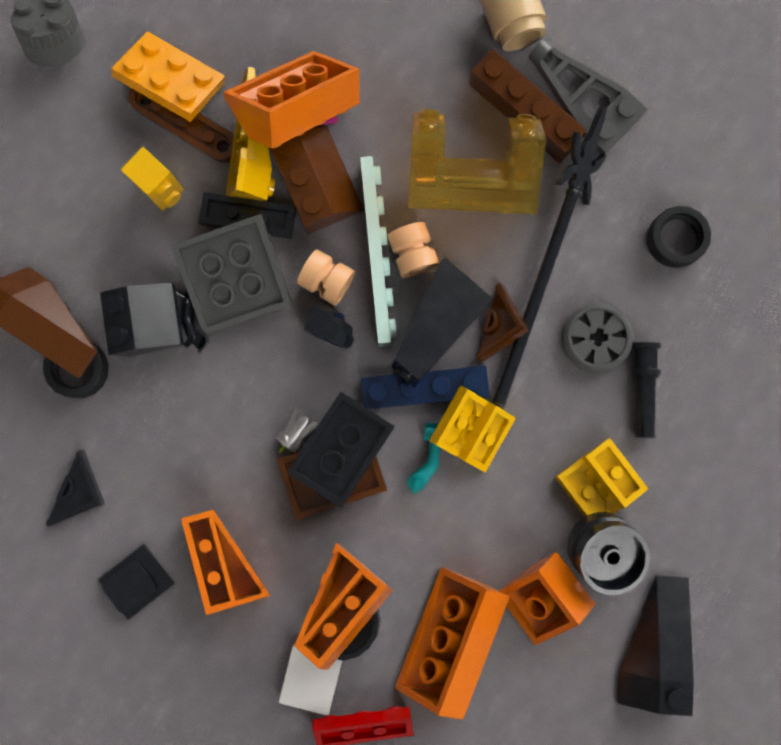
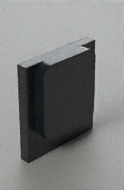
M145 544L141 545L98 579L105 594L127 620L131 619L175 584Z

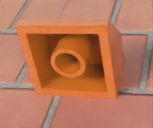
M557 551L533 564L499 590L510 596L506 607L534 645L580 625L596 605Z

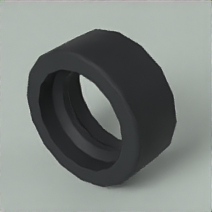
M675 206L666 209L652 221L647 231L646 243L650 254L657 262L666 267L682 268L691 265L706 253L711 243V229L708 220L701 212L689 206ZM675 219L683 220L694 229L697 237L696 244L689 253L675 255L663 246L660 238L661 230L669 221Z
M93 344L98 351L92 359L94 372L91 379L79 387H71L65 384L59 376V365L45 357L43 361L45 380L54 392L65 397L86 398L94 395L104 386L108 377L109 364L105 353L97 345Z

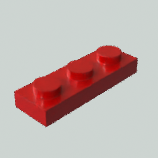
M392 706L386 710L371 712L363 710L349 715H327L323 718L312 719L316 745H348L414 736L410 706Z

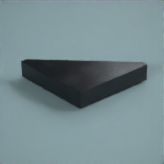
M85 450L76 452V458L57 495V501L49 519L46 520L47 527L105 504Z

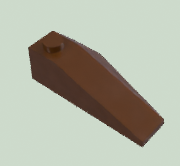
M30 267L1 277L0 327L72 375L80 378L98 351L82 326L75 321L69 312L70 308L56 292L57 288L53 282Z

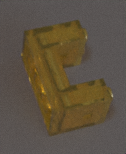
M434 109L420 110V113L413 114L408 208L537 215L546 137L541 119H536V116L530 114H519L517 118H509L505 159L487 160L444 157L445 114H439V111Z

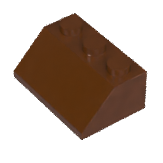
M328 127L311 128L303 135L296 136L283 143L280 147L271 149L308 235L364 211Z

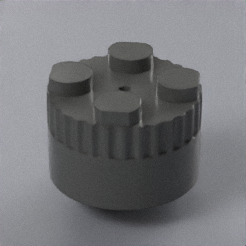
M18 0L13 5L15 11L11 16V24L23 52L30 62L40 66H57L69 62L82 51L85 38L70 1Z

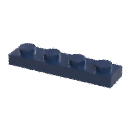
M486 366L430 371L415 388L410 383L408 385L403 384L395 375L361 378L364 407L367 409L450 402L460 385L482 398L490 397Z

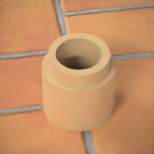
M480 0L493 38L501 44L504 51L511 52L526 48L539 41L546 34L544 23L547 17L541 0Z

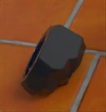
M316 301L307 318L304 331L346 350L351 348L355 341L353 338V327L345 322L342 313Z

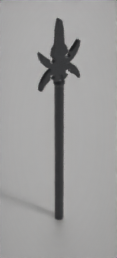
M599 107L588 134L581 144L580 132H573L571 139V159L573 164L563 169L555 182V185L561 186L568 180L569 188L566 190L564 202L523 315V320L529 331L514 341L493 400L499 404H506L581 191L583 194V205H590L592 195L590 174L595 173L602 166L607 156L606 154H600L595 158L597 142L606 115V107Z

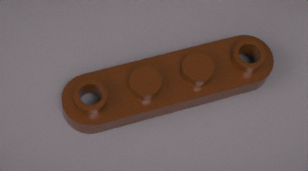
M131 88L128 96L129 103L138 114L220 163L230 161L234 137L232 132L201 113H198L189 122L153 100L148 105H143L142 102L147 97ZM228 144L229 147L225 152H220L218 150L220 145Z

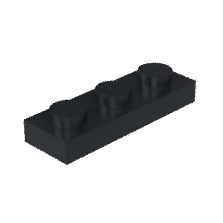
M204 192L198 222L203 226L221 228L262 214L270 236L292 239L297 209L296 206Z

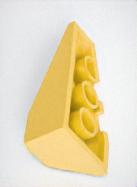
M247 67L242 74L241 83L256 77L255 68ZM236 118L225 195L267 201L268 196L272 197L275 187V178H271L272 166L269 149L263 144L250 139Z

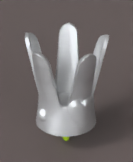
M295 407L285 429L276 436V439L283 445L278 452L281 453L286 447L295 453L303 445L304 440L314 433L318 423L312 422L305 427L308 423V418L304 416L302 410H299L295 415L297 411Z

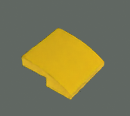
M460 385L429 441L486 473L516 417Z
M607 438L554 477L584 517L596 512H611L615 514L620 509L626 508L649 489L610 438Z

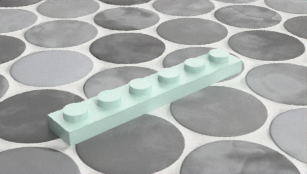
M373 156L360 157L375 316L379 347L391 346V338H396L397 335L395 319L388 318V307H393L394 304L392 288L385 287L384 277L391 276L389 257L382 256V246L388 245L386 226H379L378 216L385 215L383 196L376 195V185H382L380 166L373 165Z

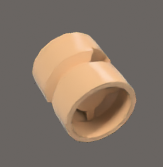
M425 222L408 224L388 234L387 237L392 252L399 254L396 264L402 278L426 273L440 265L435 249L428 247L431 237Z
M316 249L304 264L297 279V284L311 293L319 291L320 298L336 306L348 290L355 276V270L341 262L336 265L333 264L332 257Z

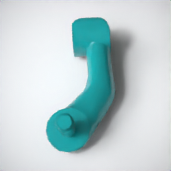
M426 424L424 441L430 440L438 424ZM431 442L429 443L426 462L407 478V486L414 494H417L425 487L439 466L440 447Z

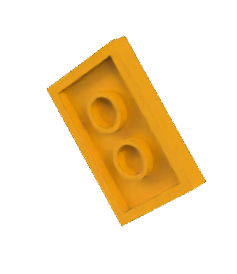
M148 31L111 68L113 78L189 122L197 116L225 83V75Z

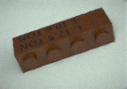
M491 49L471 71L469 86L559 164L571 153L573 132H580L581 142L587 130L494 49Z

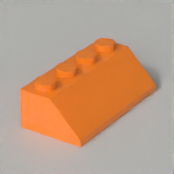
M312 51L223 92V95L247 136L263 144L265 147L273 149L360 104V73L357 67Z
M441 567L394 688L438 716L463 720L510 596L484 583Z

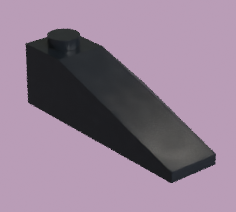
M655 575L642 608V616L637 629L633 632L630 639L631 644L625 660H622L619 668L617 703L657 714L692 716L694 675L689 578Z

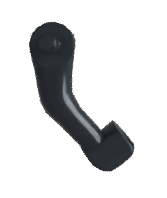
M176 289L177 296L182 298L181 324L187 337L184 346L189 348L193 344L197 348V352L201 353L209 343V338L204 332L195 329L194 308L188 291L184 293Z

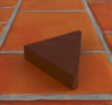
M500 282L495 286L497 290L492 309H489L482 332L484 337L480 351L476 353L477 360L482 363L529 331L508 291Z

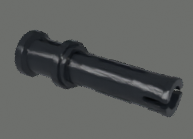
M634 342L632 348L635 349V368L632 369L631 374L633 378H636L635 438H656L655 397L656 378H659V375H661V370L658 369V349L661 348V343Z

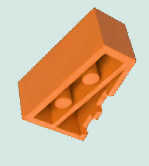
M214 509L181 518L206 615L270 596L268 590Z
M338 543L334 546L333 555L326 573H323L315 600L310 605L294 645L320 670L330 669L393 591L391 587Z

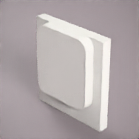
M293 644L279 703L329 715L342 660H336L329 670H320Z

